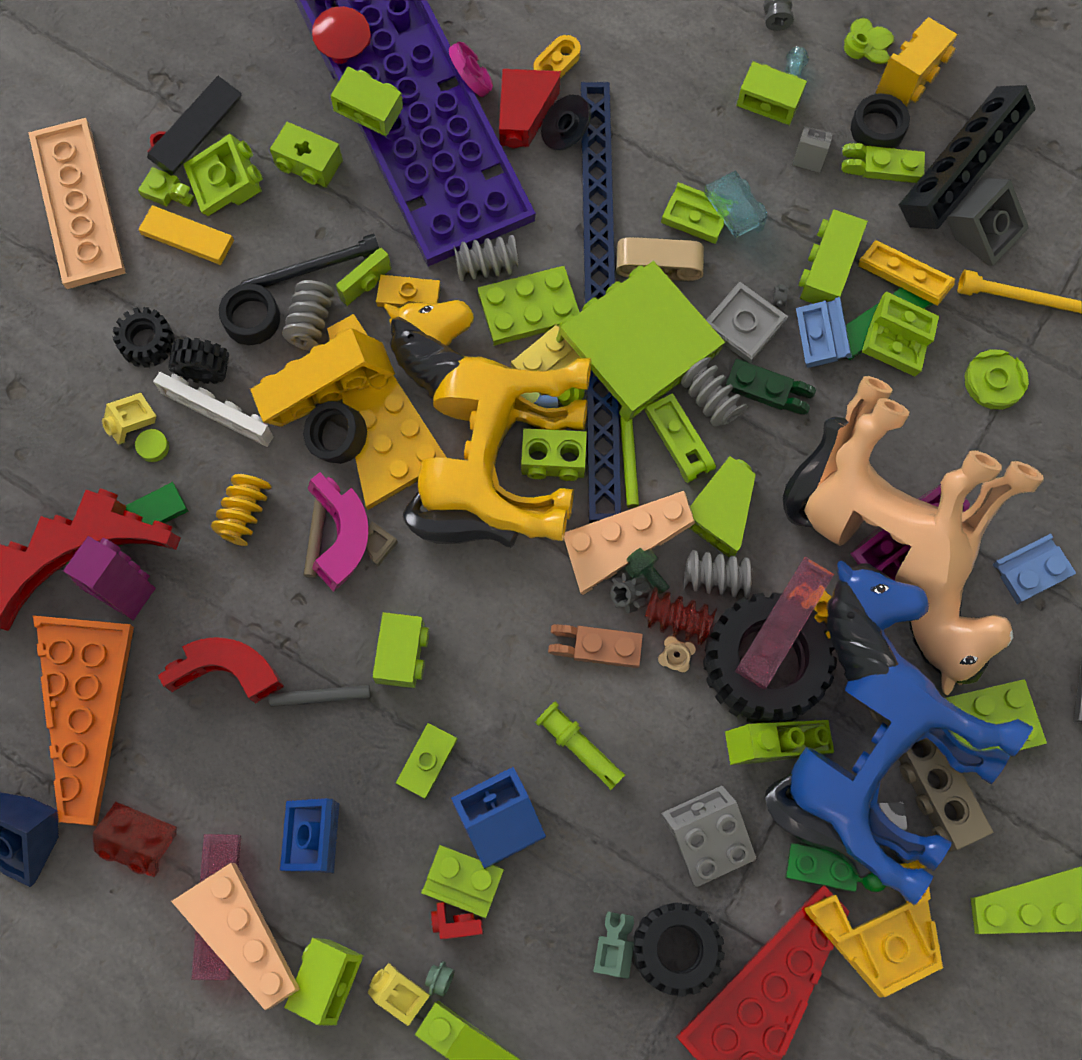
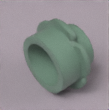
M442 961L439 967L432 965L427 975L425 986L430 987L429 995L431 996L437 994L444 997L451 985L455 970L447 967L445 961Z

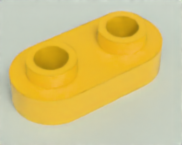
M570 35L557 37L535 59L533 70L561 71V79L580 58L581 47L579 41Z

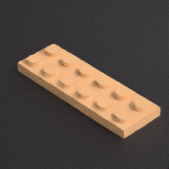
M82 118L28 132L62 284L66 289L126 274L88 120Z

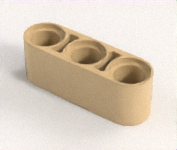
M623 238L617 243L616 272L623 277H628L639 265L645 267L654 261L670 280H698L703 276L704 246L697 241Z

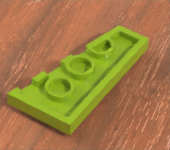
M1082 866L971 898L975 934L1082 931Z

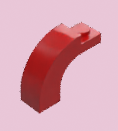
M205 638L182 646L187 659L172 661L165 667L164 672L158 674L163 687L174 692L206 673L213 671L228 672L238 678L247 697L254 703L268 697L270 693H275L284 687L274 668L262 655L250 646L228 638Z

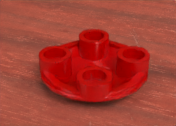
M345 6L332 7L322 12L315 20L312 28L313 42L317 49L338 64L346 63L348 59L359 55L371 42L370 26L364 15L355 9Z

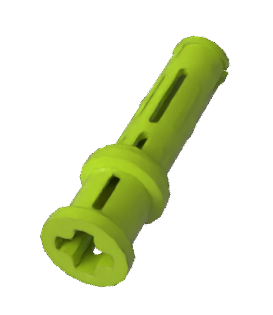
M556 701L553 702L535 723L547 729L556 738L555 743L558 746H566L612 790L626 774L618 769L579 731L581 727L577 721L572 722L558 708L559 704Z

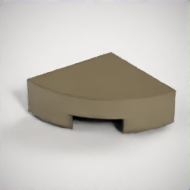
M372 521L368 526L366 549L372 562L379 566L398 541Z

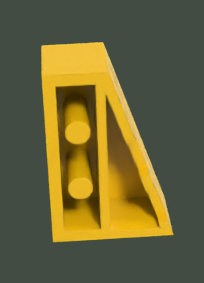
M928 17L913 32V38L901 45L900 49H902V52L899 55L893 53L890 56L875 93L892 95L901 100L906 107L911 101L916 103L926 89L924 84L926 82L932 83L941 69L939 67L941 62L947 64L954 54L956 48L952 45L958 34Z

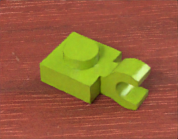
M154 167L151 168L138 189L141 197L166 207L171 200L189 207L195 198L194 195L188 193L190 187L182 184L177 176H171L167 172Z

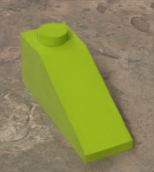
M439 1000L435 1002L415 1033L418 1038L449 1060H521Z

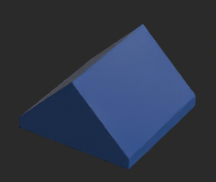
M328 798L286 801L280 871L334 873L339 816L338 802Z

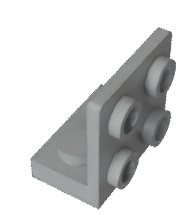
M723 786L661 813L666 826L677 840L691 881L695 887H699L756 860V855L737 802Z

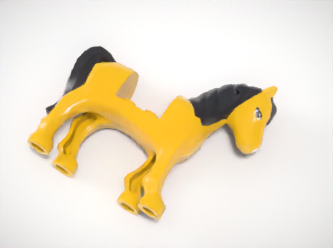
M453 300L443 303L408 301L399 307L385 303L384 308L391 317L389 319L392 335L390 346L395 354L398 366L402 367L405 373L419 387L427 390L428 396L433 399V406L437 411L456 419L470 421V430H473L471 441L467 440L465 444V460L436 457L427 458L422 461L418 477V492L403 512V520L406 525L420 538L436 544H460L475 540H494L511 548L516 542L518 533L524 534L529 538L547 537L552 540L563 541L567 519L570 520L572 513L574 489L559 488L551 495L534 498L517 496L499 485L495 464L498 451L505 436L516 421L530 424L538 429L565 430L570 428L576 431H584L588 400H574L567 406L560 408H544L528 401L521 394L537 392L551 397H559L572 387L588 390L591 358H578L562 369L530 371L510 368L484 357L464 356L448 346L453 339L469 330L473 323V312L464 301ZM423 504L424 508L428 511L422 512L420 510L421 505Z

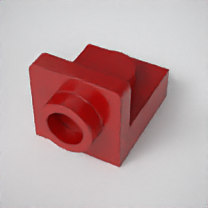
M445 902L437 903V911H431L433 933L439 932L440 939L484 934L482 919L474 920V913L453 916L454 923H448Z

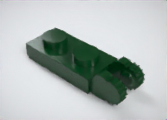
M737 358L725 385L731 384L733 386L731 392L779 410L785 409L800 415H807L810 406L807 402L800 399L787 398L789 392L806 398H813L816 393L815 387L810 384L794 381L792 378Z

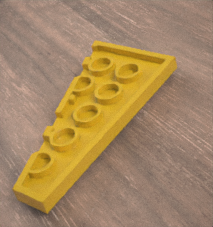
M354 314L327 328L330 341L335 338L338 332L352 328L363 334H366ZM383 374L370 379L371 386L359 390L357 387L341 393L343 404L359 411L367 427L366 443L361 452L355 457L367 511L416 483L423 460L436 457L447 458L394 375L385 379Z

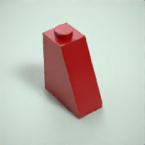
M502 70L499 141L501 146H508L510 148L529 147L541 127L547 111L560 94L561 71Z

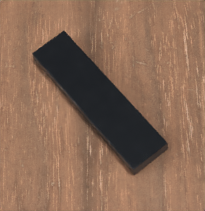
M217 76L147 154V158L173 176L241 99L242 93L220 76Z

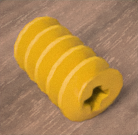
M235 474L231 477L233 486H229L226 489L228 497L221 500V505L224 509L217 510L216 517L219 520L213 521L211 528L220 537L239 546H248V543L241 536L253 534V531L246 524H257L258 520L251 515V512H262V507L256 504V501H267V496L260 491L261 489L271 490L272 486L255 476Z

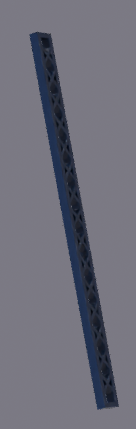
M581 82V97L590 105L591 120L596 116L603 122L597 129L589 124L587 131L582 137L585 304L592 298L596 297L598 299L603 297L607 289L615 283L610 82ZM587 94H603L604 98L595 104L587 97ZM595 141L604 147L598 154L589 148ZM596 166L605 173L598 180L590 174ZM596 192L606 199L599 206L590 200ZM597 218L607 225L600 232L590 225ZM598 244L607 251L600 259L590 252ZM598 271L608 278L601 286L591 279ZM592 370L588 390H586L588 400L589 523L621 513L618 401L610 392L602 398L593 390L600 380L597 376L593 378ZM601 409L612 417L604 427L594 419V416ZM602 438L612 445V449L605 456L594 448ZM603 467L613 475V479L605 486L595 478V474ZM605 497L614 505V513H596V504Z

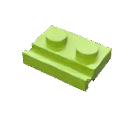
M678 182L664 211L661 223L716 244L731 212L733 203Z
M439 845L421 893L487 918L504 869L494 865L484 869L480 860Z

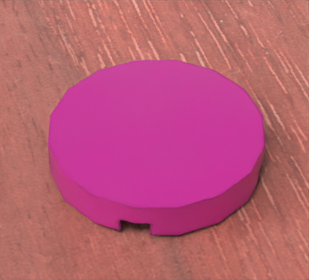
M461 41L456 42L448 50L456 70L474 93L480 97H485L493 89L488 71L483 66H479L477 60H479L478 56L467 44Z

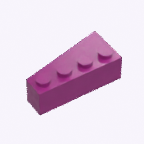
M88 536L63 572L81 590L134 621L156 589L147 581L150 575L141 570L139 565L131 561V558L120 551L121 548L111 541L102 538L98 542Z

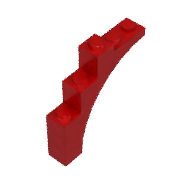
M99 489L98 493L85 490L73 521L59 515H55L53 520L41 516L28 547L10 541L8 546L0 544V629L9 631L19 610L35 589L56 570L65 566L88 536L98 542L102 538H106L117 546L144 544L174 550L177 549L181 538L171 532L173 527L156 520H154L152 525L142 522V516L126 511L127 506L117 501V494L104 489Z

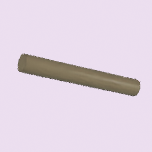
M316 498L314 500L303 575L308 578H316L317 576L312 567L315 560L320 556L326 509Z

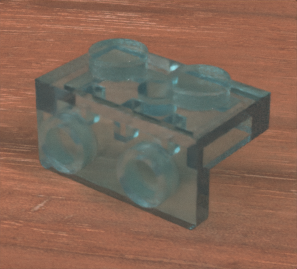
M736 170L705 186V195L735 238L752 229L756 233L763 231L768 217L766 209L761 202L756 201L751 193L748 182L745 179H741Z

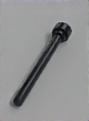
M374 233L363 236L364 240L358 241V245L242 281L241 284L252 283L266 287L361 256L365 259L379 249L378 242Z

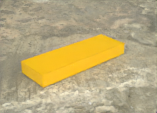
M153 205L138 229L143 236L219 265L222 264L234 242L232 235Z
M877 240L873 242L859 260V267L937 306L955 283V278Z

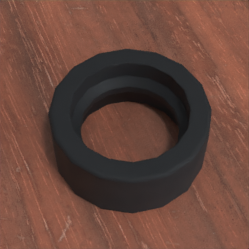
M882 93L870 95L863 99L855 110L850 128L852 137L857 143H861L865 147L874 146L895 149L904 139L909 128L910 114L904 103L892 95ZM871 113L884 114L894 121L896 131L889 134L876 133L868 128L864 122V117Z
M252 283L241 284L230 289L221 299L218 308L219 319L229 337L237 343L244 345L261 344L269 340L277 331L280 324V311L271 292L264 287ZM249 301H258L265 304L267 316L259 325L252 328H240L232 321L233 312L239 305Z
M327 401L319 404L310 412L304 424L303 436L305 445L311 454L330 463L342 464L351 461L361 452L366 443L367 427L359 411L338 401ZM343 415L347 418L349 426L348 435L340 447L335 450H328L323 445V429L333 416Z

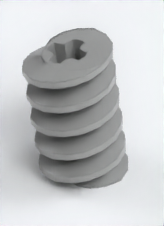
M513 235L509 236L507 245H505L501 237H497L495 246L492 245L489 238L485 239L483 248H481L477 240L473 241L471 250H469L465 242H461L460 251H457L454 246L458 277L461 281L465 280L466 272H469L472 279L475 280L478 270H481L484 277L488 278L491 268H493L496 276H500L502 267H505L509 275L512 274L514 265H517L519 268L516 243Z
M304 280L296 284L295 294L292 296V305L289 307V315L285 321L286 326L282 330V335L286 341L295 347L308 351L319 345L315 340L322 339V333L319 329L325 328V322L322 319L328 317V311L325 308L331 307V300L329 298L334 296L332 287L313 280Z
M707 357L695 363L686 372L681 384L684 388H689L688 394L692 398L697 397L696 404L699 407H704L703 413L706 417H711L710 423L713 426L726 425L739 417L748 406L747 404L738 407L735 405L741 396L736 394L729 397L728 394L733 389V386L731 384L725 387L721 386L726 377L724 375L714 377L719 368L717 365L707 368L706 366L711 360L710 357Z
M692 550L685 565L683 590L688 582H692L694 592L698 591L701 584H705L706 593L710 594L714 585L718 586L720 596H723L727 587H730L732 597L736 598L740 589H743L745 599H749L753 576L750 560L744 557L738 566L737 558L731 556L725 564L724 556L718 554L714 562H712L709 552H705L701 560H699L698 552Z

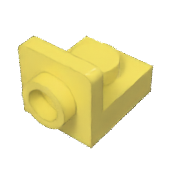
M138 393L106 404L102 424L105 432L109 436L112 435L119 445L125 442L126 433L154 424L156 414L142 393Z
M390 963L374 975L368 990V994L376 1004L407 1026L410 1025L430 996Z

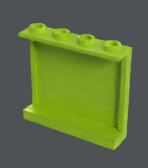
M654 261L645 267L643 265L636 267L629 274L627 280L622 283L617 281L612 284L600 299L595 297L589 300L582 308L583 311L576 316L570 314L565 317L559 324L560 328L556 338L558 343L565 339L581 358H591V370L622 405L619 414L626 422L633 419L645 410L646 406L654 403L680 384L686 372L695 363L707 357H710L711 360L716 357L725 344V341Z

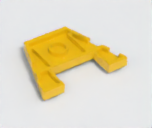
M918 861L900 863L901 866L909 869L926 868ZM929 887L916 905L906 900L905 904L853 929L837 895L827 897L804 908L807 915L878 997H887L943 968L935 921H931L928 900L931 899Z

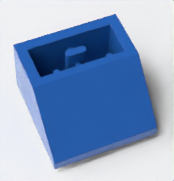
M514 767L451 798L484 869L546 838L530 798Z

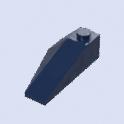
M0 792V872L31 887L36 883L59 838L58 810L30 797Z

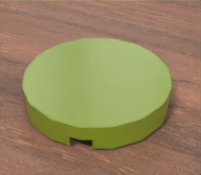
M990 349L979 353L969 363L964 375L965 387L970 397L979 405L989 409L1003 410L1014 406L1024 396L1029 385L1028 372L1021 360L1017 357L1016 359L1008 355L1009 352L1004 350Z

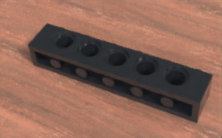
M1027 85L997 86L900 202L899 207L910 228L939 229L1035 111L1036 108Z

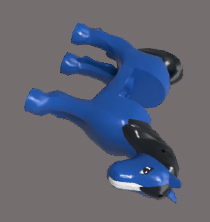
M840 560L837 563L839 581L833 590V596L827 602L828 616L826 627L830 633L831 642L836 650L839 662L845 669L844 675L848 682L844 690L890 720L891 723L888 726L882 722L871 741L876 746L870 754L863 751L852 768V771L857 773L856 776L810 747H806L796 761L792 772L768 787L765 792V799L768 811L775 823L785 831L810 846L827 850L842 857L860 878H865L873 873L883 885L899 891L905 900L916 905L926 892L934 876L924 869L904 868L885 854L879 845L893 850L905 863L918 861L926 868L934 871L947 854L952 842L939 835L924 837L913 834L894 824L881 809L878 802L880 781L893 764L916 742L927 738L941 751L951 768L959 773L976 772L984 781L992 784L1007 764L1010 756L1014 757L1022 748L1031 734L1033 726L1019 719L1002 724L985 722L964 712L942 697L935 685L916 666L898 654L884 631L895 623L919 620L929 609V602L925 591L915 585L894 581L869 563H861L851 568ZM952 732L967 740L972 747L962 743ZM996 746H999V747L1001 748V749L995 748V749H989V750H981V749H985V748H989V747H996ZM790 787L793 799H789L786 796V791Z

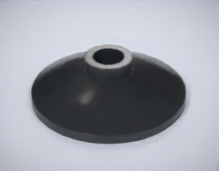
M567 95L556 101L547 111L542 122L541 136L544 143L549 148L558 151L575 145L589 127L591 120L589 103L579 95Z

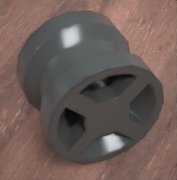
M792 0L764 1V11L767 14L765 24L768 29L781 31L793 24Z

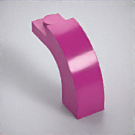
M319 472L310 480L308 490L334 519L337 528V539L326 552L315 560L312 569L334 592L350 578L364 554L368 541V520L364 506L352 488L341 495V490L337 483L330 477L325 478Z

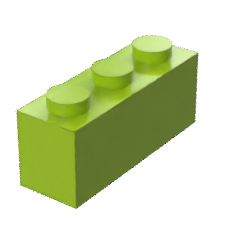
M834 209L829 220H822L817 236L822 238L820 245L814 243L807 260L813 262L810 270L804 269L798 286L803 287L800 299L814 304L822 301H834L835 298L841 297L867 225V220Z

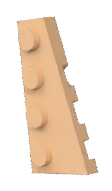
M681 491L565 532L564 540L580 593L586 594L601 581L608 580L616 575L617 571L626 565L644 557V554L658 545L661 546L694 525L695 520L686 493Z
M236 863L228 864L171 901L264 1010L271 1009L300 990Z

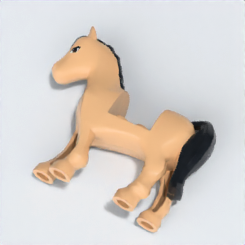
M863 376L858 385L856 395L847 405L846 418L832 417L824 422L821 443L797 468L786 484L783 494V508L787 519L791 523L798 526L814 527L817 532L839 546L844 545L853 536L863 521L872 526L883 528L891 533L890 535L895 541L911 546L897 572L895 581L918 586L927 595L929 602L928 612L919 620L909 621L910 630L913 634V642L919 649L922 659L941 674L943 693L949 695L955 683L962 685L977 682L987 668L989 659L1009 646L1013 639L1011 623L1005 617L998 615L981 618L961 617L962 593L965 582L974 568L982 536L994 515L1013 495L1023 492H1035L1044 478L1037 469L1019 461L1011 462L1006 469L1005 475L996 478L1002 470V465L986 453L975 450L969 451L962 468L945 474L941 481L939 507L916 499L894 488L877 474L870 464L869 457L876 443L889 430L901 428L910 412L903 405L888 399L893 390L888 384L871 376ZM983 483L980 494L974 504L968 510L962 512L967 494L978 484Z

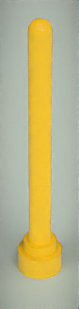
M966 269L963 270L959 278L957 287L959 294L971 296L973 293L984 292L1082 314V301L983 280V277L979 276L978 272Z

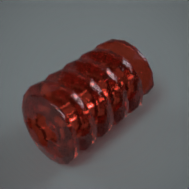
M654 587L644 618H647L649 629L656 622H660L661 633H664L669 626H672L673 636L677 637L684 630L685 641L688 642L696 634L698 645L701 646L709 635L717 608L709 615L708 604L704 603L697 611L695 600L691 599L685 607L683 605V596L679 595L674 602H671V593L666 591L661 598H658V588Z

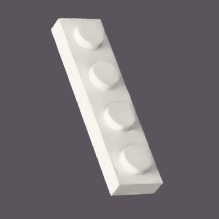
M159 372L153 381L162 395L268 447L273 439L268 423L262 422L260 416L252 414L250 417L242 413V410L230 401L222 403L216 400L215 396L208 390L201 387L196 390L188 386V382L176 374H172L170 377Z

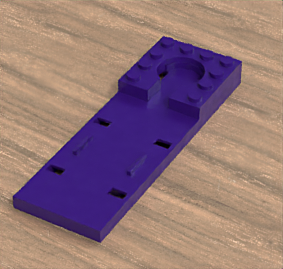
M295 0L311 35L315 20L322 12L332 8L334 1H336L338 7L345 6L357 10L364 15L369 23L371 42L359 55L348 59L343 64L335 63L332 58L327 57L323 53L321 55L332 78H336L337 83L347 67H350L356 71L363 70L367 72L373 79L383 84H392L401 92L403 109L387 136L359 123L358 125L428 267L454 256V246L457 251H460L461 242H465L468 248L471 249L474 240H477L479 244H483L487 238L492 240L535 221L536 213L474 91L462 79L450 58L448 51L450 44L427 0ZM456 77L459 86L449 90H440L438 84ZM500 164L504 173L486 180L482 171ZM423 197L426 205L410 212L406 203Z

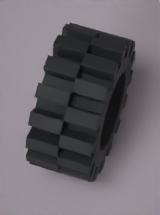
M138 307L133 308V315H130L128 311L125 312L123 315L126 319L123 321L118 318L116 321L120 328H113V333L115 334L113 341L126 361L132 362L137 367L141 363L144 368H149V362L151 361L155 366L159 365L160 363L157 359L160 357L165 361L168 358L166 351L171 352V343L175 341V338L164 316L160 315L155 309L151 312L149 307H143L142 313ZM152 329L155 332V337L149 344L144 346L133 344V338L139 331Z
M189 337L184 338V340L179 338L176 342H173L168 368L170 372L183 376L184 380L192 379L195 383L202 381L204 384H209L210 381L216 384L218 381L223 382L226 377L230 354L226 348H220L221 345L217 343L211 344L209 340L203 342L200 341V338H194V340H191Z

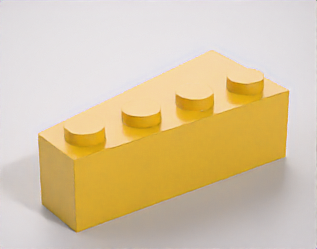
M350 328L338 332L335 338L326 344L313 347L310 353L301 359L290 361L278 373L262 378L260 383L250 390L262 422L282 427L310 414L318 403L322 404L327 401L343 399L342 392L357 387L359 390L371 386L370 379L381 374L386 379L395 375L383 342Z

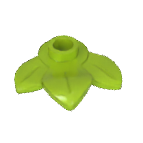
M860 18L850 26V33L847 34L844 40V51L854 59H861L865 56L875 64H886L890 56L885 49L894 42V35L884 27L878 26L873 28L869 19Z

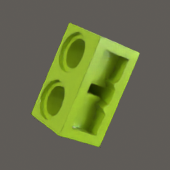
M523 428L521 474L527 475L531 479H545L546 476H555L564 481H575L578 478H584L587 432ZM535 451H541L546 457L541 460H535L530 455ZM565 453H573L578 458L575 461L568 462L561 456Z

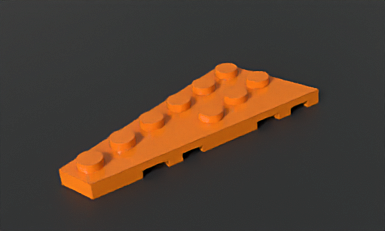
M33 616L34 627L37 628L38 644H36L37 653L41 659L42 667L41 685L46 725L50 731L51 746H49L50 757L53 759L56 778L54 780L58 820L61 823L97 826L134 627L130 624Z

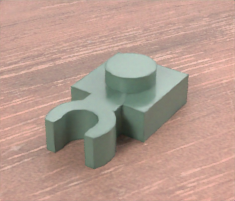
M607 912L605 917V927L608 931L607 937L599 936L593 972L629 979L634 942L627 941V936L633 929L634 916L621 914L620 917L618 913Z

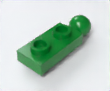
M795 843L790 844L786 879L820 886L825 885L826 887L856 892L857 882H861L871 892H881L887 887L873 873L865 878L858 877L852 867L842 857L832 852Z

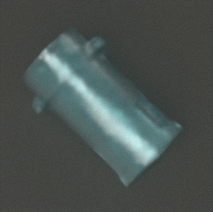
M794 47L787 53L786 59L788 62L784 73L793 74L800 78L803 67L808 64L809 57L808 52L804 48Z

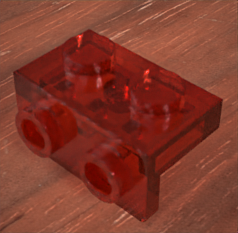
M115 801L93 832L94 851L106 861L114 860L128 866L134 873L155 877L159 872L161 857L177 835V827Z

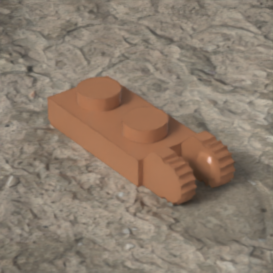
M551 625V634L560 637L576 638L575 648L562 644L549 645L548 653L572 657L576 661L639 668L643 634L578 626L576 628L569 625Z

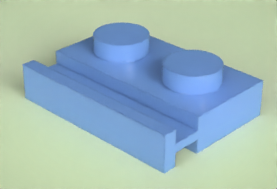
M840 297L835 298L834 301H822L796 308L807 368L835 362L844 357H847V359L852 358Z
M1052 534L993 563L994 568H997L1001 573V579L1017 604L1076 574L1061 548L1053 542L1052 538L1054 537Z

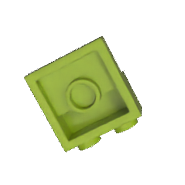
M231 134L183 164L199 208L206 216H210L230 202L239 206L262 191L259 182L263 180V177L258 168L253 164L251 165L249 159L253 157L251 148L245 141H239Z

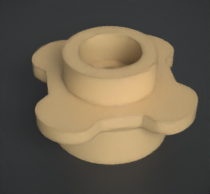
M668 636L664 640L665 649L659 655L658 661L662 666H667L672 670L686 672L690 668V657L695 653L696 647L692 642L684 643L678 641L675 636ZM674 652H679L680 656H674Z

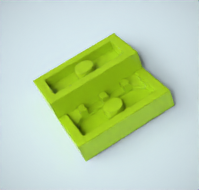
M886 291L882 295L870 323L862 353L915 377L922 372L926 349L934 341L939 316Z

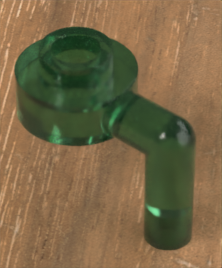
M639 548L626 559L629 564L625 570L633 579L643 574L661 595L670 586L653 567L659 558L651 548L646 551Z

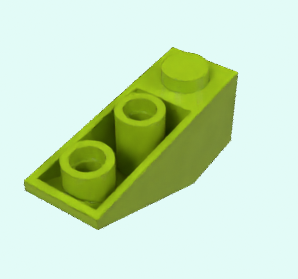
M828 720L756 723L725 731L730 765L799 758L806 747H810L823 755L835 753Z

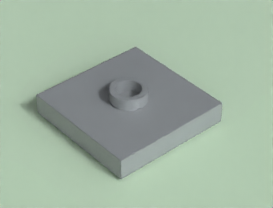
M739 281L706 321L725 341L724 345L748 363H751L784 325L788 316Z

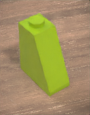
M731 456L728 457L691 504L690 508L695 524L689 527V529L729 558L731 556L736 557L741 548L756 474L752 472L751 467L746 462L740 459L735 460Z

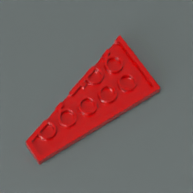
M822 885L676 1035V1038L696 1060H781L785 1056L806 1010L814 986L817 985L821 977L823 966L830 951L834 948L832 942L807 915L804 909L834 895L825 885ZM840 902L846 917H848L850 911Z

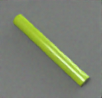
M620 417L626 504L628 508H636L639 506L633 420L631 419L626 422Z

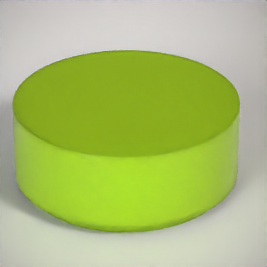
M148 429L137 437L135 449L145 461L157 462L168 454L169 442L159 430Z

